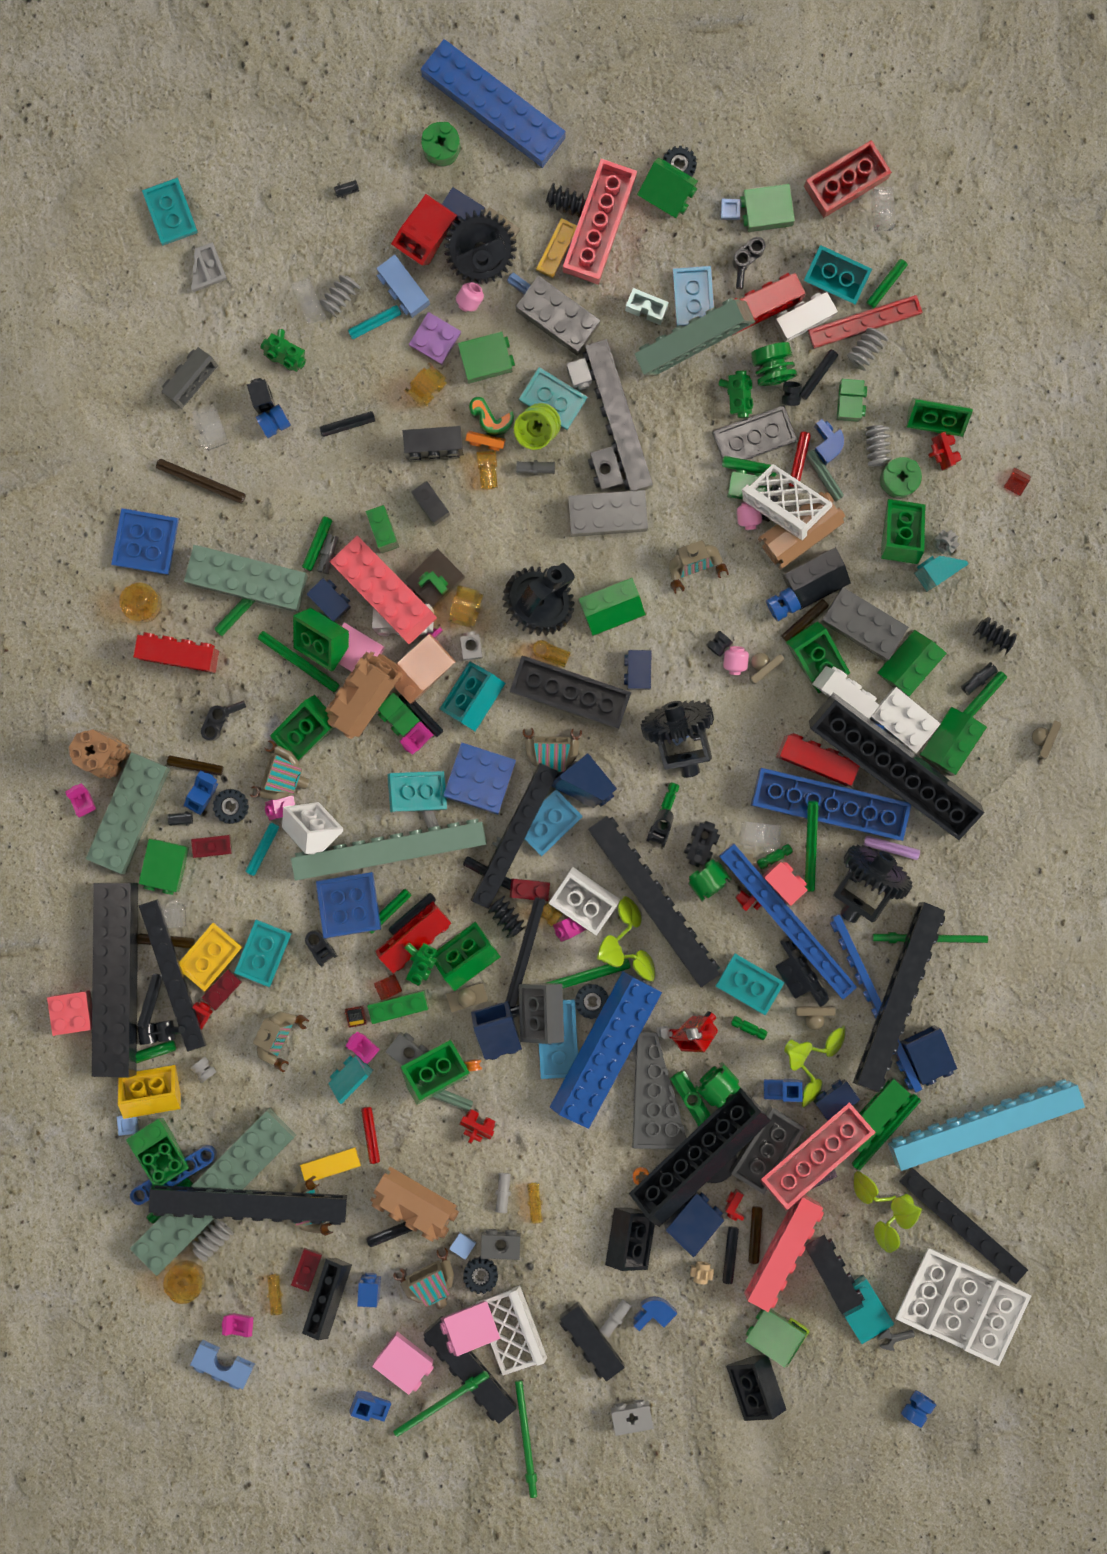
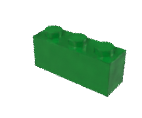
M425 990L374 1002L368 1004L367 1007L371 1023L376 1024L426 1011L429 1009Z

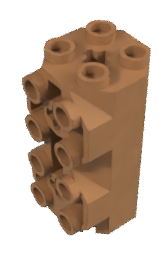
M823 492L819 493V495L831 503L834 502V499L828 492L825 494ZM813 503V510L822 509L825 505ZM832 503V507L807 531V536L803 540H800L778 524L760 536L758 540L759 542H764L762 548L775 565L777 563L781 564L778 567L781 570L844 523L843 518L845 514ZM810 504L802 505L799 511L811 510ZM811 515L800 516V520L806 524L812 519Z
M366 651L355 665V669L346 678L344 685L336 693L334 700L331 701L325 710L329 717L328 724L341 730L347 738L353 739L354 736L359 737L402 676L401 671L397 672V664L382 654L373 656L375 652L368 653Z
M94 729L77 733L69 746V754L73 764L99 778L111 779L113 776L117 777L122 769L120 765L123 760L126 761L131 754L128 744L108 732Z
M389 1167L388 1170L391 1172L389 1174L385 1173L374 1190L376 1198L371 1197L370 1201L373 1202L371 1206L381 1212L387 1210L390 1212L388 1216L398 1222L401 1219L404 1220L406 1227L415 1232L419 1229L423 1232L421 1236L432 1242L434 1239H444L449 1231L447 1226L450 1220L454 1222L459 1213L456 1210L458 1206L394 1168Z

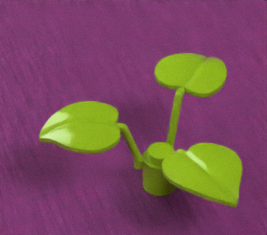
M623 896L618 904V913L622 921L628 924V927L617 938L608 935L603 939L597 959L611 966L620 967L624 959L632 958L634 959L633 968L636 973L643 979L652 982L655 979V967L651 956L643 950L637 951L636 955H623L622 948L618 943L632 926L638 928L642 921L641 912L636 903L629 897Z
M845 1026L836 1029L830 1034L824 1049L812 1047L810 1042L799 1044L793 1039L786 1044L784 1052L789 1055L790 1069L796 1071L801 1067L811 1079V1082L806 1085L803 1091V1102L801 1103L803 1108L812 1103L822 1089V1080H815V1077L803 1065L811 1050L826 1053L827 1057L834 1056L844 1043Z
M856 1171L854 1173V1191L863 1203L871 1204L873 1200L875 1202L892 1201L891 1209L894 1212V1216L886 1224L879 1221L874 1227V1235L880 1247L886 1252L892 1253L899 1248L900 1237L897 1231L890 1227V1224L896 1219L897 1224L901 1228L910 1229L918 1221L922 1208L915 1206L912 1197L908 1194L900 1197L894 1195L892 1197L877 1198L879 1190L876 1184L862 1172Z

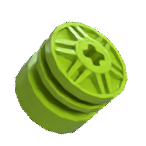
M535 403L522 412L515 420L514 434L517 441L525 448L531 450L541 449L557 436L560 431L561 420L556 409L549 404Z

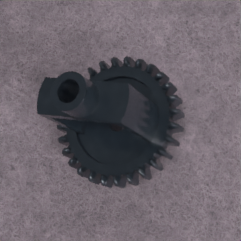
M481 209L480 215H477L476 211L473 210V216L471 217L466 212V219L464 220L459 216L460 223L458 224L453 221L452 225L455 229L448 228V232L451 235H445V239L449 241L444 243V247L449 249L444 251L446 256H450L446 259L447 263H453L450 266L451 270L458 268L456 271L457 276L463 273L462 280L469 276L470 283L476 278L477 284L480 285L481 279H484L485 284H488V278L490 277L495 282V275L502 278L501 271L508 273L506 265H513L509 259L516 258L511 253L517 251V247L512 246L517 243L516 239H510L515 235L514 231L508 232L511 228L510 224L503 226L505 223L504 218L498 221L499 214L492 218L491 211H489L484 216V211ZM478 242L485 243L479 247H475L476 243Z
M563 562L558 566L546 568L544 572H541L540 566L537 567L536 571L531 566L528 571L527 568H523L522 571H517L515 575H512L505 585L502 600L506 601L503 607L509 608L506 614H512L510 620H517L515 626L517 627L522 624V631L529 628V634L536 630L537 636H540L542 632L547 636L549 631L552 635L557 630L561 631L570 621L574 612L572 607L575 605V602L571 601L574 595H569L571 591L569 586L575 578L573 571Z
M686 700L682 703L681 701H672L662 706L661 710L655 709V713H649V716H645V720H642L640 725L643 737L650 743L654 741L658 745L664 770L679 767L682 777L690 778L700 773L699 763L711 761L712 753L706 728L709 729L710 725L713 724L714 714L712 707L706 704V702L701 703L697 701L694 703V700L687 703ZM687 735L694 741L701 740L703 749L668 756L665 740H667L668 744H671L672 739H675V742L678 743L679 738H683L686 741Z
M857 844L856 846H850L844 855V864H846L845 867L849 868L833 896L845 904L840 914L847 921L856 923L862 915L870 922H875L890 899H903L908 895L913 887V882L910 880L911 877L907 876L908 873L902 871L903 867L897 866L898 863L892 855L884 851L878 852L876 849L873 851L871 847L866 848L864 845L859 846ZM850 880L854 883H860L863 880L865 881L864 887L871 885V891L877 888L878 895L882 892L885 893L884 898L876 909L845 889Z

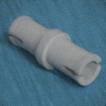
M499 1173L498 1190L495 1192L497 1195L495 1212L508 1213V1197L511 1196V1191H509L511 1174Z
M622 1299L613 1313H609L610 1317L599 1331L609 1338L618 1324H622L623 1317L632 1305Z

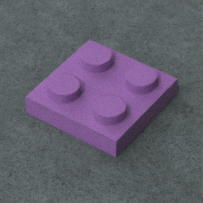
M428 312L410 341L409 346L442 365L459 338L461 331Z

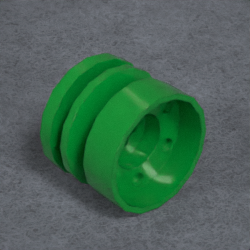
M775 343L751 352L753 366L763 367L755 373L757 377H761L757 380L758 386L782 384L797 376V371L792 369L795 363L785 362V360L792 357L790 343Z

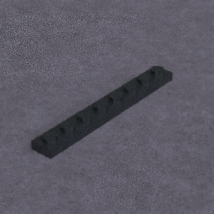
M539 763L471 898L472 902L487 909L490 908L558 771Z
M156 899L141 904L139 909L178 1026L185 1028V1032L181 1035L186 1050L188 1052L206 1046L205 1038L196 1011L192 1008L193 1002L159 900Z
M911 1167L899 1180L902 1185L1012 1282L1017 1284L1026 1274L1028 1269L914 1168Z

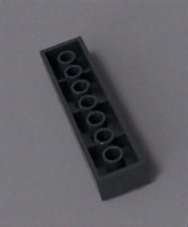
M740 1087L735 1094L731 1095L720 1108L712 1113L647 1175L629 1195L647 1219L660 1227L772 1120L755 1100Z

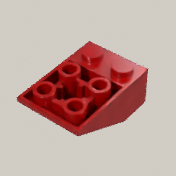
M425 194L400 227L391 245L420 265H429L443 242L445 235H447L448 228H451L452 222L455 221L458 215Z

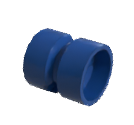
M279 404L272 407L269 414L263 412L256 416L260 427L268 439L276 435L278 429L282 431L291 426Z
M790 587L781 591L779 596L774 595L766 600V604L777 622L787 617L788 612L792 614L801 609V605Z
M915 1390L910 1398L911 1403L905 1405L901 1414L907 1420L922 1428L928 1419L926 1415L933 1412L936 1403L923 1393Z

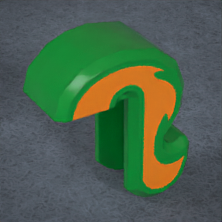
M475 397L471 400L469 404L470 413L474 418L480 415V426L487 435L498 436L511 429L514 422L513 411L495 420L484 398Z

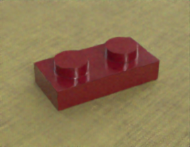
M230 835L191 839L193 858L232 854Z
M512 878L510 898L534 900L535 897H540L548 902L550 882Z
M228 969L201 998L216 1011L239 987L242 981Z
M304 1248L291 1286L309 1292L323 1254Z

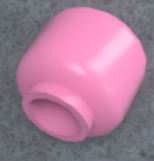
M472 282L463 284L456 296L459 308L465 312L476 311L484 299L482 288Z
M742 502L741 506L737 508L738 524L745 526V530L756 529V525L762 523V513L746 502Z
M730 646L724 652V669L728 670L731 675H741V672L746 671L748 668L749 653L745 651L744 647Z

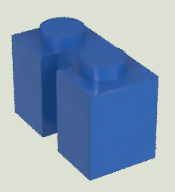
M365 1273V1275L361 1276L358 1284L357 1307L377 1308L380 1300L381 1276H377L376 1273Z

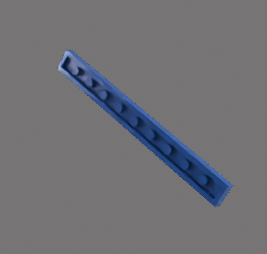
M734 843L719 855L722 861L841 999H845L857 988Z
M840 914L831 916L832 922H830L834 933L838 932L841 938L838 942L842 950L846 949L849 955L846 959L850 967H854L857 972L854 976L858 984L863 985L865 989L863 995L867 1002H871L873 1006L871 1012L876 1020L882 1002ZM898 1039L899 1047L896 1053H893L898 1059L896 1065L899 1071L904 1072L906 1076L904 1082L909 1090L912 1089L916 1093L923 1089Z

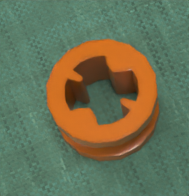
M481 1059L464 1061L468 1071L482 1070L480 1066Z
M639 1167L633 1172V1181L637 1185L641 1182L639 1178L636 1179L639 1172L649 1175V1171L644 1167Z

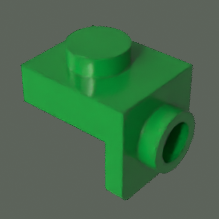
M427 571L419 578L420 582H418V585L421 588L431 581L442 596L448 591L446 580L442 576L437 577L433 571L430 573Z

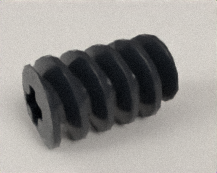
M552 183L545 204L548 202L549 208L556 204L557 211L563 206V213L570 209V215L572 216L577 211V216L580 218L586 200L584 199V193L577 197V191L574 190L570 195L569 188L562 192L561 185L556 190L555 183Z
M990 617L982 619L972 635L975 636L977 633H980L979 640L986 637L985 644L993 641L992 648L999 645L998 652L1005 649L1006 655L1013 647L1017 634L1013 633L1010 635V629H1006L1003 632L1004 626L1000 625L997 627V621H993L990 624Z
M504 895L490 906L488 914L495 913L492 919H500L497 926L504 925L501 931H509L506 936L508 939L517 935L526 926H521L524 922L523 919L517 921L519 913L512 914L515 909L514 907L507 908L510 901L503 902L506 897Z

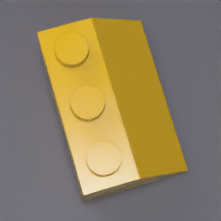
M175 1065L137 1071V1075L129 1078L118 1077V1107L123 1119L181 1109V1093Z

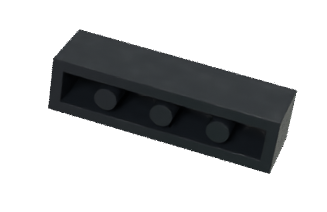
M824 1234L804 1245L843 1318L863 1308L862 1301L865 1299L859 1289L857 1291L854 1289L852 1284L855 1281L851 1273L846 1274L843 1269L846 1265L841 1255L836 1256L834 1252L836 1246L832 1239L827 1240Z
M338 1258L325 1260L302 1334L318 1341L329 1338L352 1264Z
M579 1301L560 1315L561 1322L559 1323L565 1332L569 1331L573 1336L571 1337L572 1342L577 1348L579 1346L584 1351L582 1355L588 1363H593L596 1367L594 1371L600 1379L603 1377L607 1382L625 1368L622 1359L599 1331V1328Z

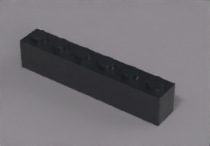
M441 1316L424 1331L423 1339L429 1347L433 1346L435 1348L437 1357L442 1362L446 1361L450 1366L448 1369L452 1375L458 1376L462 1380L461 1385H464L466 1380L471 1377L475 1378L484 1371L489 1374V1378L480 1383L478 1388L471 1392L474 1395L475 1402L480 1407L483 1405L487 1410V1416L492 1421L495 1420L498 1424L516 1410L517 1404L472 1351L459 1356H454L453 1353L450 1354L446 1344L449 1340L440 1328L441 1318L443 1317Z

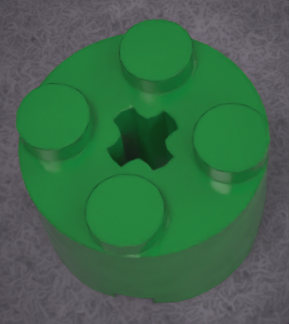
M435 122L429 125L422 133L423 153L430 163L444 167L456 161L461 149L460 138L457 130L449 122Z
M899 457L890 461L880 476L882 489L889 496L896 499L910 496L918 489L922 481V472L918 463L907 457ZM900 474L905 478L902 482L900 478H897Z
M714 859L704 865L705 867L702 872L697 870L689 876L688 885L701 902L705 900L704 896L710 898L725 886L726 880L728 882L732 880L722 864Z
M723 1062L719 1063V1068L713 1066L699 1080L701 1085L699 1087L695 1086V1090L710 1106H716L717 1108H720L726 1102V1098L730 1094L733 1095L740 1089L738 1085L739 1079Z

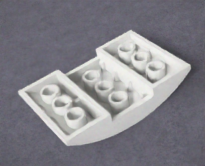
M927 1248L895 1319L929 1335L932 1334L999 1366L1031 1295L974 1266Z

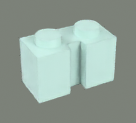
M633 288L625 311L636 316L644 313L647 315L646 320L661 325L669 302Z

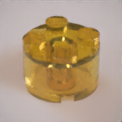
M430 362L427 364L429 368L426 369L424 367L410 382L411 389L409 390L406 387L404 390L420 406L425 405L426 407L433 401V394L436 390L440 393L447 385L445 381L447 378Z
M133 583L126 587L120 595L119 604L123 613L135 622H151L161 611L162 600L160 594L153 587L145 583ZM144 601V605H138L137 602Z
M458 585L448 622L469 628L471 626L475 627L479 612H476V608H480L484 594H481L479 590Z
M184 1260L176 1263L167 1272L163 1281V1288L173 1302L187 1304L199 1296L206 1282L203 1267L193 1261ZM182 1279H186V1282H188V1284L184 1285Z

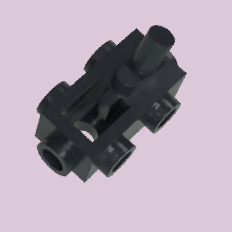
M705 821L704 824L699 823V826H694L691 836H694L691 844L687 843L684 854H687L686 859H689V864L699 867L700 864L705 865L706 862L708 863L711 860L713 852L710 850L713 844H717L720 834H717L718 829L715 828V824ZM704 831L709 834L706 839L702 838V832Z

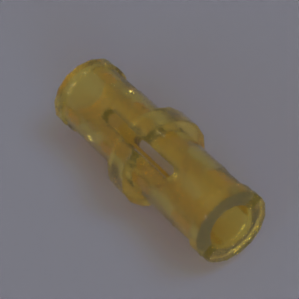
M536 1182L527 1184L529 1196L527 1206L530 1207V1223L533 1224L543 1222L541 1212L543 1201L540 1200V1184Z
M268 1275L269 1293H267V1298H269L270 1315L283 1314L281 1303L283 1292L280 1289V1275Z

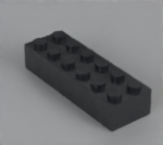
M523 655L521 656L509 691L511 694L618 730L632 693Z

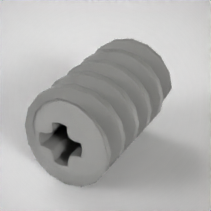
M339 275L340 282H334L336 288L330 287L329 291L331 294L325 293L326 300L320 299L319 301L322 307L334 317H336L335 311L342 313L339 306L346 307L344 300L351 301L349 294L356 295L354 288L361 289L354 280L346 275Z
M867 328L866 334L861 336L862 340H858L857 346H854L852 352H849L847 355L851 363L863 371L866 370L863 364L870 365L867 359L874 360L875 358L872 352L877 354L880 352L877 346L883 348L884 344L881 340H889L885 334L874 328Z
M883 425L865 427L869 430L865 435L871 437L866 440V443L870 445L866 450L871 452L867 455V458L872 460L867 465L871 467L887 465L886 462L892 460V458L886 456L891 450L885 449V447L890 445L891 442L885 441L890 435L885 434L884 431L889 430L890 427Z
M218 1219L214 1220L216 1226L209 1225L210 1232L205 1229L203 1230L205 1237L197 1236L200 1241L199 1243L194 1240L192 1241L194 1245L193 1252L204 1262L213 1255V1251L217 1252L219 1246L224 1245V1240L228 1241L230 1235H234L231 1228Z

